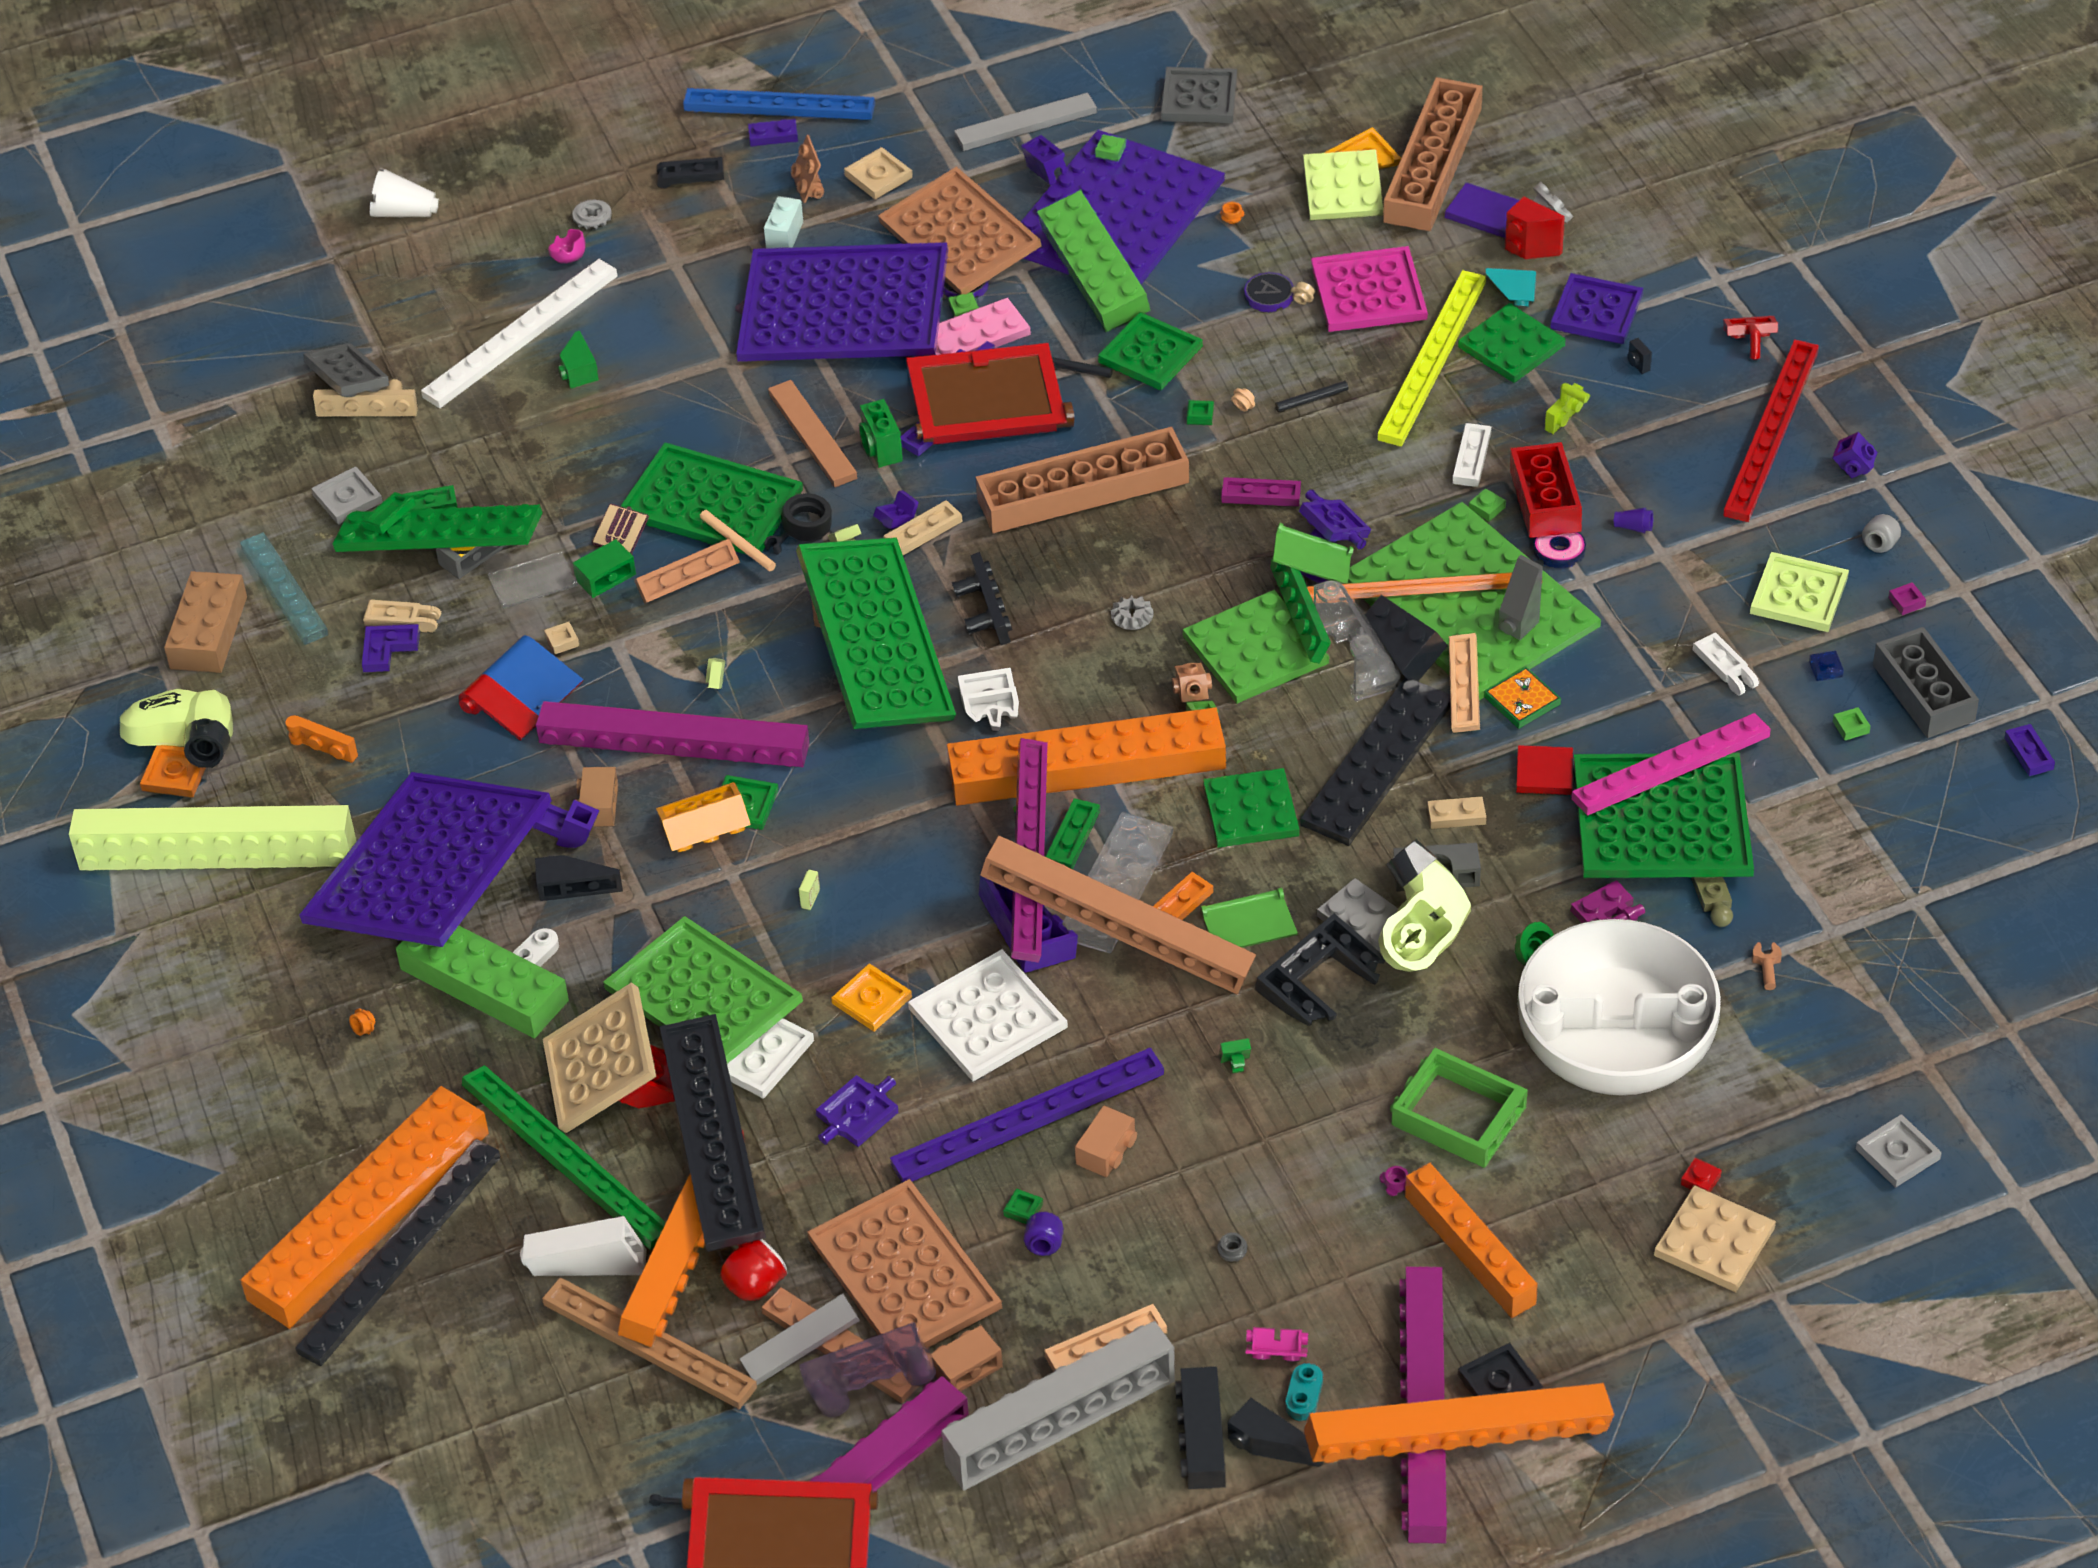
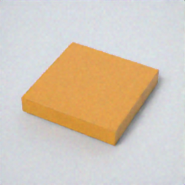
M869 963L831 999L833 1005L875 1032L912 998V991Z

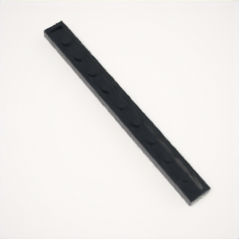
M478 1139L472 1142L296 1346L298 1355L319 1366H322L501 1158L498 1149Z

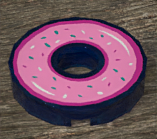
M1580 532L1535 537L1533 550L1535 557L1538 560L1539 558L1543 560L1545 565L1554 568H1568L1584 558L1586 541ZM1555 546H1563L1565 548L1557 549Z

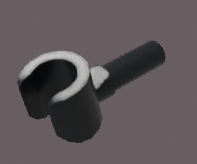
M784 531L779 537L774 535L767 537L765 540L766 550L768 551L773 547L774 554H780L782 552L781 544L789 535Z

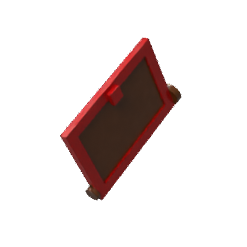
M1049 343L906 359L919 423L915 424L916 438L923 439V442L933 441V444L1052 432L1060 427H1074L1073 406L1071 402L1062 403Z
M685 1478L682 1491V1506L684 1510H692L687 1568H867L871 1510L878 1509V1491H872V1483Z

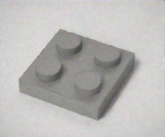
M357 467L311 488L315 499L337 524L344 522L351 512H365L383 503L381 494Z
M1902 1114L1858 1141L1856 1145V1150L1895 1188L1940 1160L1942 1153Z

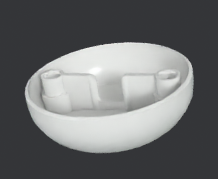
M1621 919L1596 920L1569 927L1555 934L1533 953L1521 975L1518 989V1013L1520 1026L1529 1046L1552 1072L1564 1080L1592 1092L1607 1095H1636L1665 1087L1677 1081L1703 1059L1717 1031L1720 1018V992L1715 975L1707 961L1695 948L1677 935L1660 927L1638 921Z

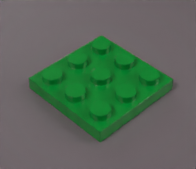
M1508 303L1458 340V348L1509 381L1516 383L1565 346L1566 338Z
M1139 312L1098 355V363L1161 391L1203 347V339Z
M1284 768L1203 779L1204 792L1218 848L1299 836V825Z

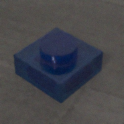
M1836 651L1810 655L1809 663L1816 681L1843 677L1844 669Z

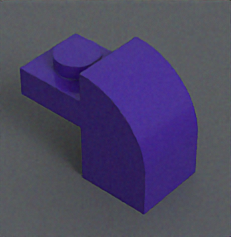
M576 800L573 801L569 811L549 804L533 828L558 838L556 845L567 848L580 847L587 841L599 810Z

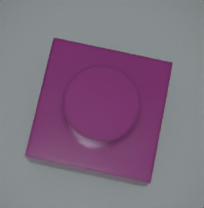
M1913 582L1889 591L1888 598L1901 615L1924 608L1926 605V598Z

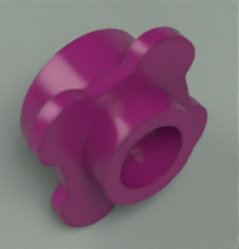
M1392 1166L1386 1172L1381 1173L1379 1179L1380 1182L1385 1184L1386 1193L1390 1196H1396L1398 1193L1406 1190V1176L1409 1174L1401 1166Z

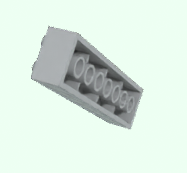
M1155 1321L1147 1325H1141L1134 1329L1132 1333L1120 1339L1111 1340L1106 1346L1097 1351L1086 1353L1079 1360L1067 1366L1057 1368L1052 1374L1040 1380H1033L1019 1391L1008 1393L999 1401L987 1407L977 1409L972 1415L960 1421L951 1422L946 1428L942 1429L946 1467L964 1491L1175 1382L1174 1346Z

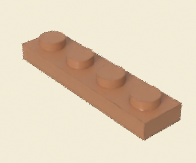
M729 538L636 578L634 581L644 603H648L738 564L740 561Z

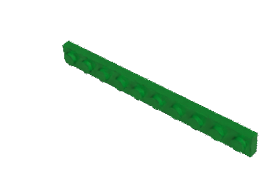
M484 1065L462 1077V1086L609 1215L613 1218L624 1216L640 1241L649 1250L655 1247L666 1224L661 1217L488 1067Z

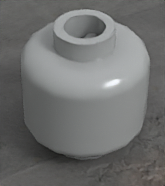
M1885 514L1873 517L1862 531L1864 544L1868 549L1877 553L1889 551L1901 536L1899 523L1895 518Z

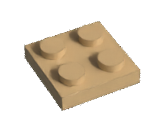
M882 147L844 169L845 177L874 199L881 197L913 178L912 170Z

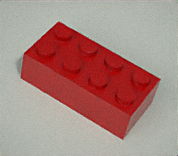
M1562 442L1510 448V474L1529 538L1581 532L1582 506Z

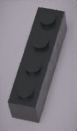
M1217 1366L1180 1368L1181 1381H1175L1176 1399H1182V1406L1177 1407L1178 1425H1184V1432L1179 1433L1180 1451H1186V1459H1181L1182 1478L1188 1477V1489L1225 1488L1226 1470Z

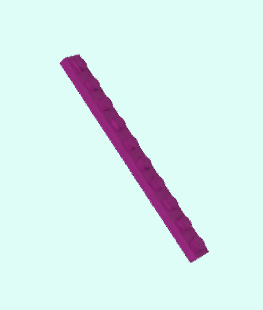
M1020 738L1018 744L1015 843L1044 856L1048 742ZM1013 891L1011 958L1039 963L1042 947L1043 904Z

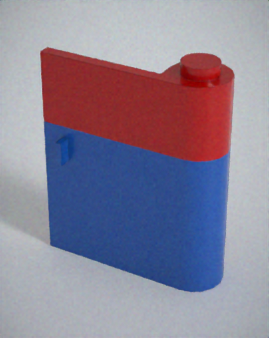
M524 635L459 694V705L468 714L476 715L483 710L521 741L536 727L543 701L561 703L583 683L584 679L533 638Z

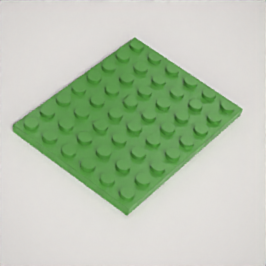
M1461 502L1349 568L1348 583L1513 572L1517 558L1520 555L1527 556ZM1542 571L1539 623L1521 640L1507 635L1498 629L1499 610L1507 589L1386 597L1434 629L1448 646L1435 663L1449 675V636L1476 634L1479 700L1484 698L1485 690L1525 667L1529 670L1601 626V619L1545 571ZM1379 597L1362 599L1372 606Z

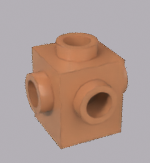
M1187 663L1175 666L1176 678H1172L1174 694H1179L1182 702L1209 699L1208 689H1212L1211 675L1205 672L1202 663Z

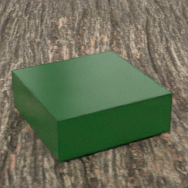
M1189 400L1187 424L1212 425L1214 401Z
M1016 1188L1003 1210L1004 1217L1026 1224L1031 1215L1040 1211L1043 1205V1198Z

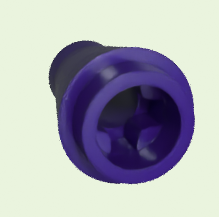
M1644 507L1621 512L1615 511L1614 527H1621L1640 533L1652 531L1654 521L1652 510H1647Z

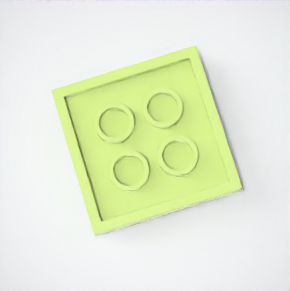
M1376 150L1303 154L1310 220L1383 215Z
M1771 552L1753 599L1750 614L1829 632L1848 579L1849 570Z

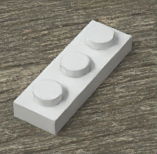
M1466 423L1453 474V484L1479 486L1491 436V426Z

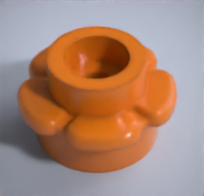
M1237 202L1225 203L1220 211L1221 219L1229 224L1241 221V218L1244 217L1242 206Z
M360 1008L356 1009L355 1014L349 1018L350 1026L359 1036L366 1033L369 1035L374 1031L375 1018L370 1011Z

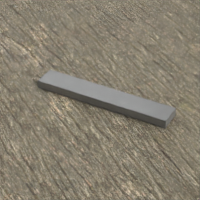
M1084 93L954 130L955 138L962 150L966 151L1096 114L1097 107L1090 95Z

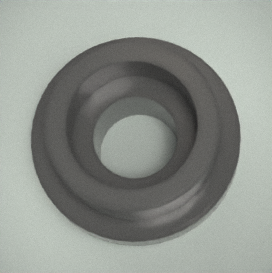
M1227 1233L1218 1242V1254L1224 1260L1238 1261L1247 1253V1243L1238 1233Z

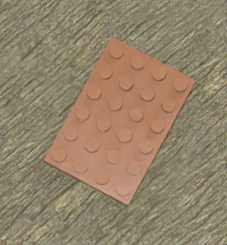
M957 166L878 215L880 223L903 244L947 242L948 257L945 282L960 295L971 292L1042 246L1040 239Z
M910 1179L807 1232L809 1241L899 1363L1002 1309L1000 1298Z

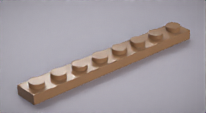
M561 1277L542 1298L544 1306L739 1410L757 1389V1383L754 1379L665 1332L662 1337H656L652 1347L618 1335L620 1319L624 1311Z

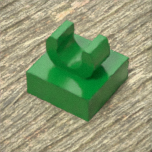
M1249 1038L1221 1043L1219 1049L1221 1063L1230 1061L1232 1073L1244 1072V1059L1250 1058L1251 1053Z

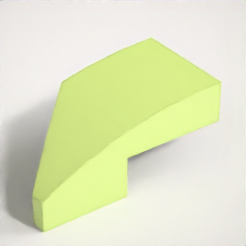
M718 658L708 659L706 682L709 683V688H722L725 660Z

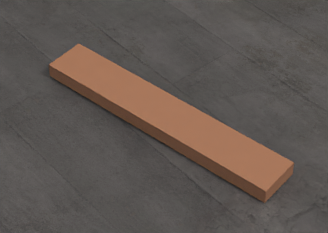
M792 380L768 388L770 397L834 488L858 479L856 470Z

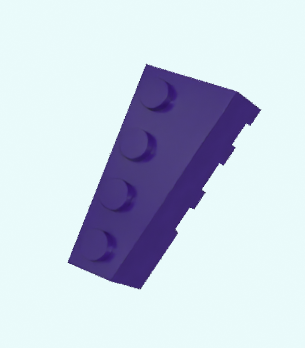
M980 876L979 896L1011 950L1013 890ZM1043 905L1040 961L1037 963L1016 960L1023 972L1027 973L1075 959L1078 935L1073 930L1069 931L1063 925V920L1057 914H1051Z

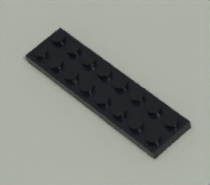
M1405 677L1301 817V826L1350 846L1451 707L1450 694L1415 680L1409 681Z

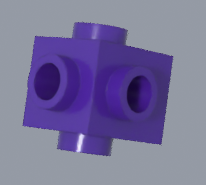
M1856 432L1838 441L1832 458L1851 478H1854L1861 474L1865 475L1873 469L1878 452L1859 432Z

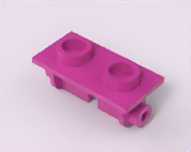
M1253 1327V1330L1247 1329V1342H1252V1345H1247L1246 1354H1252V1358L1270 1359L1271 1355H1281L1283 1360L1299 1361L1301 1357H1307L1308 1348H1302V1345H1308V1333H1303L1302 1329H1281L1280 1340L1274 1339L1275 1328Z

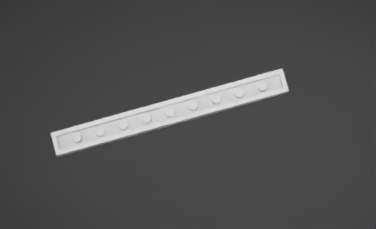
M598 259L422 389V398L440 409L617 277L616 269Z

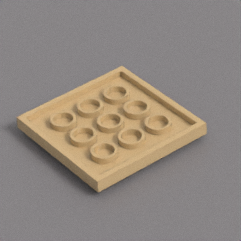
M633 983L628 984L543 1039L558 1126L565 1133L656 1077L639 988Z

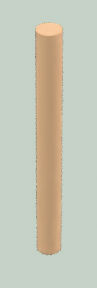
M702 511L700 518L726 539L730 538L734 545L769 572L775 569V562L709 511Z

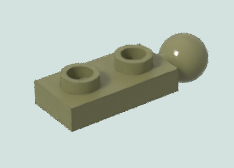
M1691 877L1703 911H1711L1710 918L1714 925L1718 927L1728 926L1733 920V912L1730 909L1732 899L1724 878Z

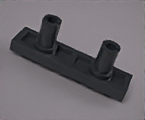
M980 552L972 554L970 557L975 569L974 575L955 582L953 581L952 585L957 598L976 591L983 592L988 609L984 613L964 619L968 633L971 635L972 633L992 627V629L996 630L1001 645L1010 643L1008 632L1012 631L1008 615L1002 617L1001 613L1006 612L1002 598L995 597L1000 592L995 578L989 579V576L993 575L989 560L983 562Z

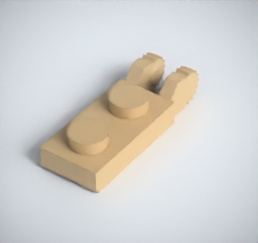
M369 600L363 621L364 626L419 624L421 632L430 633L437 629L438 623L435 620H439L441 611L436 606L420 605V603Z

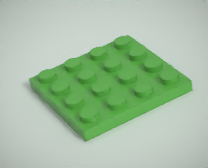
M1275 590L1183 629L1185 640L1236 704L1329 664V655L1325 653L1320 664L1310 662L1286 603Z

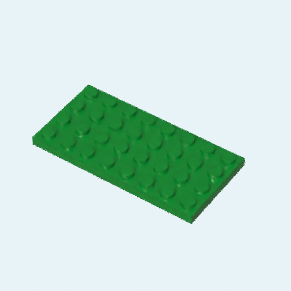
M883 538L799 544L796 552L853 729L954 720L956 712L898 539Z

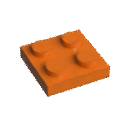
M156 745L140 782L141 790L193 798L206 768H199L191 764L185 756L184 747Z

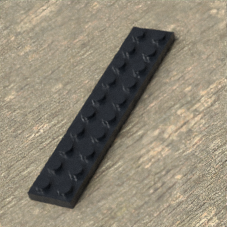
M712 1014L660 1026L707 1252L764 1239L766 1236L717 1016Z

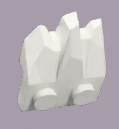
M1011 668L958 676L963 708L975 722L987 717L991 729L999 731L1001 716L1006 715L1010 719L1018 717L1019 701L1016 686L1014 687Z

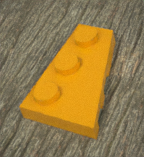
M1373 127L1324 152L1376 150L1378 169L1397 166L1402 159Z

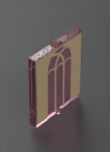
M610 503L592 543L602 547L617 539L632 554L649 516L634 511L631 507L624 508Z

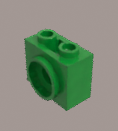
M881 399L860 405L861 422L859 423V432L867 456L874 457L878 468L902 462L901 433L885 400Z

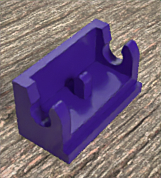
M1039 135L1021 145L1027 167L1049 185L1056 183V176L1054 175L1056 168L1060 167V172L1066 175L1067 168L1063 158L1065 157L1064 152L1044 136Z

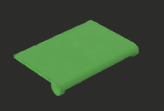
M1279 522L1276 530L1273 562L1339 584H1348L1350 558L1354 547L1349 546L1348 548L1288 528Z
M1282 888L1208 906H1200L1208 932L1242 948L1298 935L1286 905Z

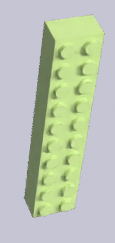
M348 805L74 809L69 831L79 870L89 871L337 867L357 842Z

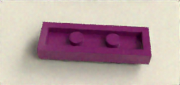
M1223 478L1222 503L1297 507L1300 505L1301 481Z

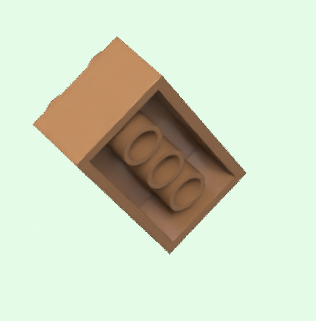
M191 571L164 647L170 669L222 673L247 599L242 575Z

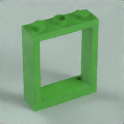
M1434 1048L1428 1057L1425 1056V1059L1421 1060L1416 1075L1408 1078L1401 1096L1394 1098V1102L1390 1106L1392 1126L1485 1168L1526 1109L1528 1090ZM1437 1075L1503 1104L1479 1141L1412 1111Z

